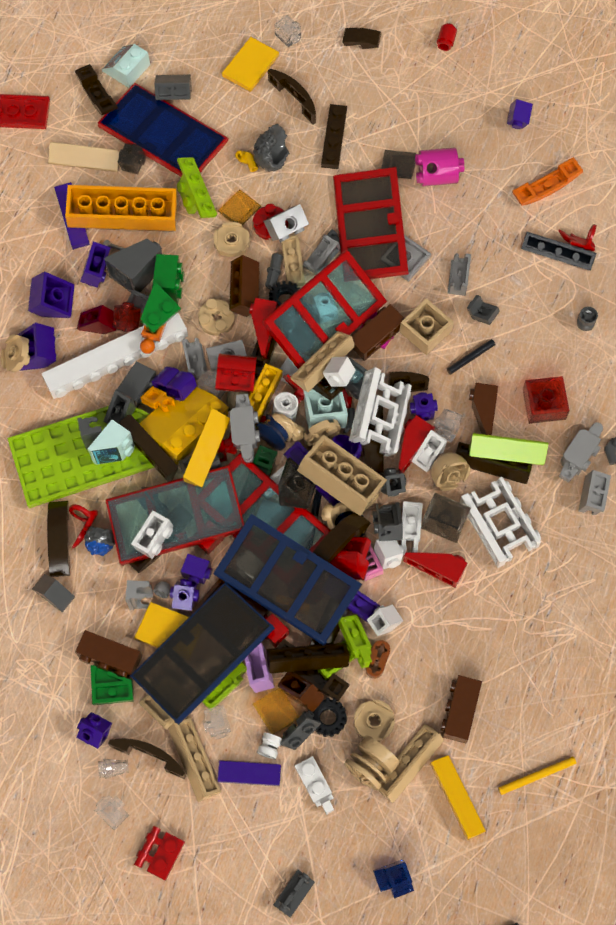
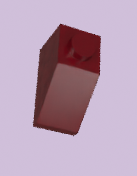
M104 305L80 313L77 330L99 334L111 333L116 331L119 325L120 314Z

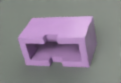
M260 643L244 659L249 685L255 693L275 688L272 674L268 668L266 649Z

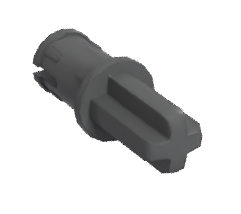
M272 254L270 267L267 268L268 275L265 284L268 289H272L273 285L276 286L278 276L281 274L280 268L283 260L281 254Z

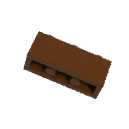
M244 255L231 261L229 311L244 317L251 315L249 314L250 305L254 303L255 298H259L260 262Z
M391 304L381 308L377 316L373 319H368L364 323V327L350 335L354 342L353 350L365 361L400 331V324L405 318Z
M87 630L84 631L75 651L80 661L90 664V662L96 663L98 668L105 671L109 669L114 670L116 675L126 678L127 676L131 677L130 675L137 670L142 658L140 651Z
M458 675L457 680H452L450 692H453L452 700L448 699L445 711L449 713L447 720L443 719L440 731L444 732L443 738L467 744L482 681Z

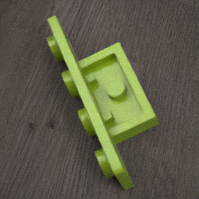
M193 157L178 158L177 162L183 175L176 186L188 214H195L198 210L200 218L216 217L217 212Z

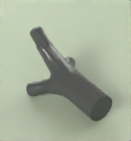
M354 408L348 409V424L344 430L345 434H347L350 428L352 429L355 416Z

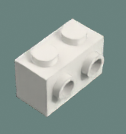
M152 510L132 541V546L137 551L153 559L162 550L164 540L171 536L173 524L169 519Z

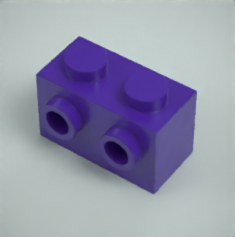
M93 241L80 282L98 288L100 282H104L107 273L104 271L106 266L104 259L109 255L111 247Z

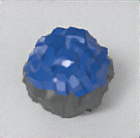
M90 526L84 536L85 546L91 555L104 556L115 545L113 532L110 529L104 530L99 527L94 528Z

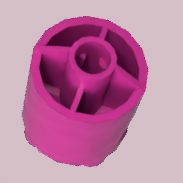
M455 147L420 150L419 154H415V163L419 165V172H416V180L422 187L457 184L459 173L464 172V158H458ZM431 163L433 165V169L431 172L428 173L426 168L427 165Z

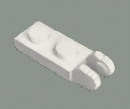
M403 501V540L401 541V546L403 547L404 555L407 549L406 541H414L412 552L418 553L423 503Z

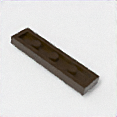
M330 104L321 168L339 169L347 106Z

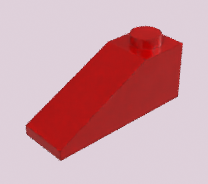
M255 298L254 303L250 305L249 314L252 316L262 358L267 359L272 336L264 327L262 321L279 306L276 301Z
M417 415L413 420L409 419L404 426L405 433L398 471L403 473L412 463L411 461L430 430H435L434 426Z
M406 552L403 562L454 588L458 585L468 564L459 555L445 553Z

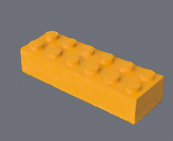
M68 185L65 213L68 228L176 231V188Z

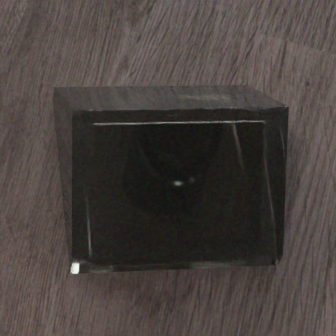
M289 457L278 484L279 505L307 509L310 506L316 484L297 471L299 465Z
M434 493L424 515L421 529L457 543L471 507Z

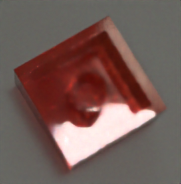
M563 376L525 380L522 390L529 424L567 419L570 410Z

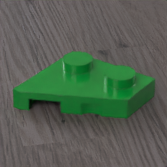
M155 283L140 321L154 334L175 316L181 308Z
M91 665L93 705L134 702L133 681L131 679Z

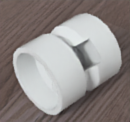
M289 392L279 393L274 399L272 414H284L295 422L298 399Z

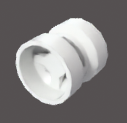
M265 732L262 736V745L258 747L257 753L275 760L278 755L277 749L281 746L280 743L283 739Z

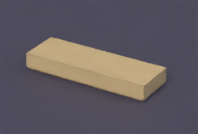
M292 235L281 242L287 284L291 281L292 285L295 283L297 286H304L305 276L299 236Z

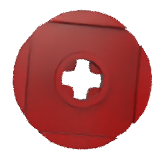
M267 204L265 207L260 208L253 217L255 233L260 238L269 240L271 236L264 221L284 210L274 204ZM285 220V226L288 228L289 222Z

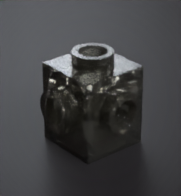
M125 143L123 149L119 152L117 162L122 171L138 174L141 166L145 164L146 156L139 145Z

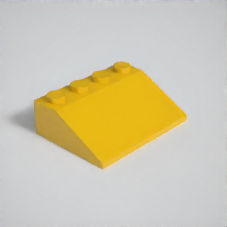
M196 387L184 401L173 398L175 405H166L169 410L168 412H163L159 406L139 423L176 465L179 463V460L184 459L195 449L211 409L228 416L229 407L215 395L199 387Z

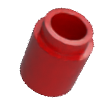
M447 23L440 28L437 46L443 51H449L454 45L457 29L453 24Z

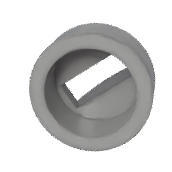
M161 581L155 586L153 592L161 598H167L170 594V585L165 581Z

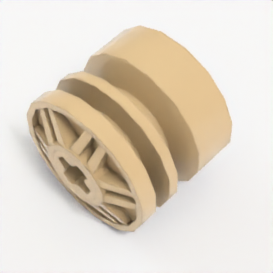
M366 735L357 746L363 755L360 756L352 752L350 756L355 762L347 759L344 765L363 785L379 791L381 784L377 780L383 783L386 781L381 771L392 774L400 761L384 745Z

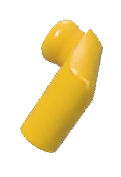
M241 150L236 152V159L247 164L250 172L258 170L253 154Z

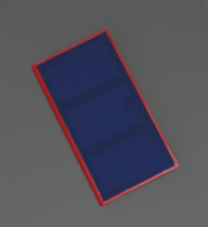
M134 83L116 102L118 109L105 114L98 122L99 128L180 177L183 174L177 162L178 158L193 157L201 173L229 139L169 102L156 100L155 94L137 83Z

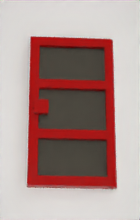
M396 167L334 175L340 252L348 250L370 279L408 275ZM344 261L342 263L343 281H361L348 263Z

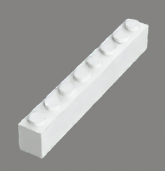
M179 313L167 322L160 342L153 341L155 343L153 352L164 350L170 344L181 342L188 336L187 328ZM144 326L41 373L53 399L64 397L74 389H81L91 381H98L108 373H115L123 366H130L140 358L149 357L152 353L145 354L140 349V343L146 339L141 335Z

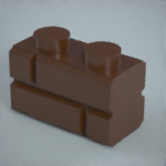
M287 672L278 683V687L289 698L311 712L315 711L325 697L314 684L294 672Z

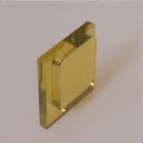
M239 189L218 212L229 221L240 223L243 226L261 208V205Z
M280 688L253 703L264 724L273 735L288 727L299 718L285 693Z

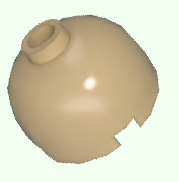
M445 453L438 456L431 466V477L440 490L449 491L459 486L456 483L461 480L464 482L468 478L471 468L462 456L456 453Z

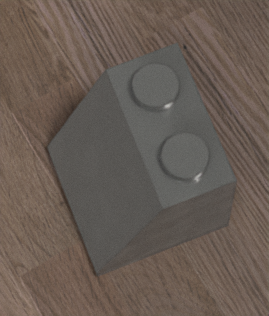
M145 239L107 256L104 260L109 277L130 292L132 290L141 292L154 277L156 254H162L161 246L155 241L152 242L149 239Z

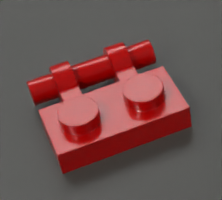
M153 826L151 832L147 833L145 837L146 841L141 851L139 850L136 855L137 859L134 865L142 868L144 862L147 861L150 863L147 872L166 881L185 841L167 832L163 839H160L157 836L161 829ZM153 844H156L159 847L154 857L148 854Z

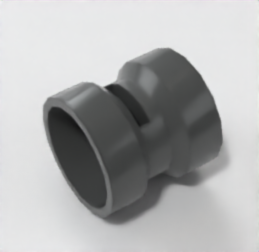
M584 307L577 319L578 328L583 331L592 330L598 318L597 311L592 307Z

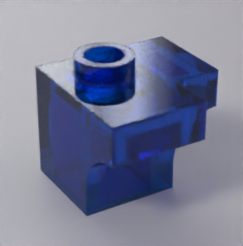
M401 859L373 870L380 892L391 889L395 899L414 891L412 879L404 860Z

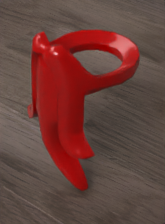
M593 224L586 239L575 236L573 233L569 236L564 231L559 230L561 237L569 245L595 251V244L592 242L597 225Z
M72 504L69 507L70 514L85 523L72 548H75L84 539L87 530H89L94 519L97 517L98 511H89L80 505ZM73 510L82 512L87 518L78 516Z

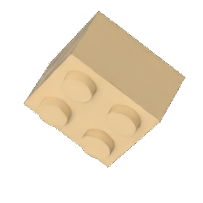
M425 299L401 322L400 333L425 355H428L452 332L454 321L428 299Z

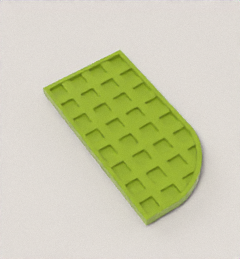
M109 406L7 438L28 508L155 467L136 446L133 453L129 457L126 456L123 461L98 465L93 463L89 451L86 450L81 438L77 418L96 417L98 421L91 422L89 427L101 426L103 431L108 425L103 421ZM136 408L132 414L138 423L149 415V413L139 408Z

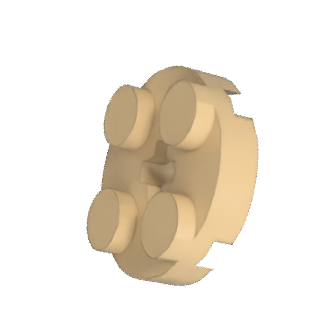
M237 222L222 224V227L215 231L213 237L214 246L218 253L227 257L244 255L250 244L248 230ZM233 236L236 241L229 242L227 240Z
M209 299L199 310V324L203 331L209 335L219 336L221 333H227L235 324V314L229 311V303L226 301ZM216 314L220 315L221 319L214 321L213 316Z
M13 334L5 341L7 346L6 349H2L0 360L2 367L6 368L7 371L18 372L30 361V356L28 355L29 339Z
M333 419L334 422L331 423L328 420H324L308 429L310 433L303 435L306 444L313 447L323 435L332 440L334 436L340 434L341 426L336 419Z
M380 700L365 702L355 712L354 727L362 738L367 735L381 742L393 731L395 725L393 711L389 705ZM378 716L380 724L372 726L369 718Z

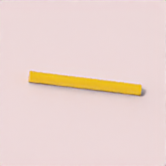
M572 756L498 787L499 793L501 795L566 769L577 764L576 760Z

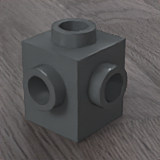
M396 468L384 469V472L379 473L387 479L381 489L382 493L388 495V497L398 496L399 493L406 492V477L403 472L396 470Z

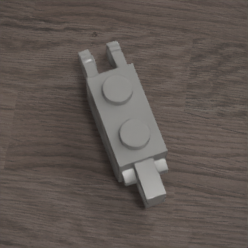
M248 394L236 395V408H232L230 411L232 443L234 447L241 450L243 460L246 463H250L254 460V448H257V442H260V432L256 430L255 423H259L258 412H254Z
M594 423L589 431L585 429L579 430L561 459L563 466L559 475L561 479L569 483L576 474L579 476L582 470L586 471L591 464L589 459L592 455L596 457L601 449L598 446L601 441L599 437L603 431L601 423Z

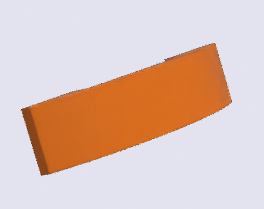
M572 157L558 165L557 170L531 184L528 182L514 189L512 193L521 206L534 203L569 184L583 173V169L575 158Z

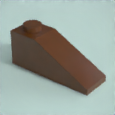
M475 383V387L470 389L469 400H472V410L481 433L492 435L498 386Z

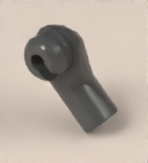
M616 437L611 438L605 446L609 465L616 464Z

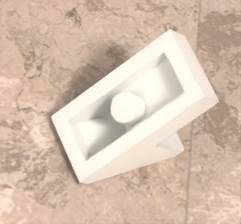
M430 430L411 462L428 472L436 458L444 452L447 440L433 430Z

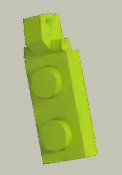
M358 615L342 617L338 625L351 655H353L354 659H358L361 668L369 667L372 662L370 657L372 646Z
M241 662L202 701L210 711L241 684L240 682L243 681L241 676L247 671L245 664Z

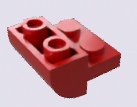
M219 353L215 390L253 393L257 357Z
M353 537L330 564L355 580H364L370 563L366 560L371 540L368 537Z

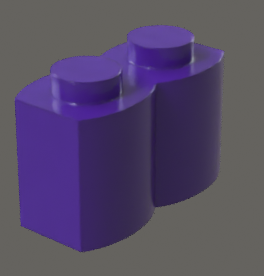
M164 367L151 381L154 387L166 392L167 396L179 401H184L197 387L192 373L179 371L174 367Z

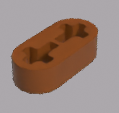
M384 640L375 642L372 647V654L370 655L372 662L369 667H373L375 661H378V669L380 671L372 673V669L366 667V674L370 678H379L384 672L390 654V645ZM384 646V650L387 652H383L381 658L377 657L378 650L376 648Z

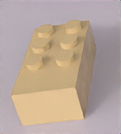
M325 435L305 455L297 469L299 473L359 516L363 514L387 481V479Z

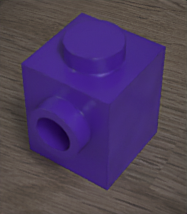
M516 99L510 105L507 124L512 125V128L515 129L526 127L530 121L533 104Z
M187 554L181 569L182 577L192 580V583L197 585L199 583L205 584L206 579L209 580L213 572L210 561L191 554Z

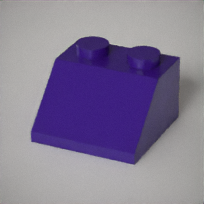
M45 271L33 277L31 280L28 311L41 317L70 318L75 284Z
M35 322L17 334L29 339L28 355L30 356L29 363L24 365L19 371L46 368L56 362L53 327Z

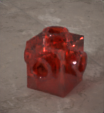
M130 302L115 305L112 327L124 332L138 329L141 308L135 307Z

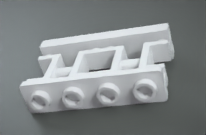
M374 367L364 373L349 441L353 443L361 442L360 444L366 445L372 439L381 443L379 452L384 453V456L388 457L396 454L400 448L399 442L404 430L403 423L408 411L407 405L411 397L412 385H404V382L400 381L392 387L384 383L385 373H381L380 369ZM377 389L383 391L382 397L376 395ZM390 395L396 397L395 403L389 400ZM378 405L389 409L386 421L376 417ZM369 423L375 425L374 431L368 430ZM382 429L389 431L388 437L381 435Z
M503 477L491 482L492 493L479 499L475 491H473L471 494L462 495L459 502L497 568L512 560L513 556L510 550L524 544L527 550L531 551L533 548H538L541 543L539 532L531 526L530 517L527 513L524 514L521 509L520 500L513 496L511 485ZM502 493L507 502L497 507L493 499L499 497ZM487 503L490 511L484 513L482 517L477 507ZM505 511L513 525L498 532L491 517ZM521 526L526 535L516 539L513 531ZM506 536L510 543L503 546L501 550L496 540Z

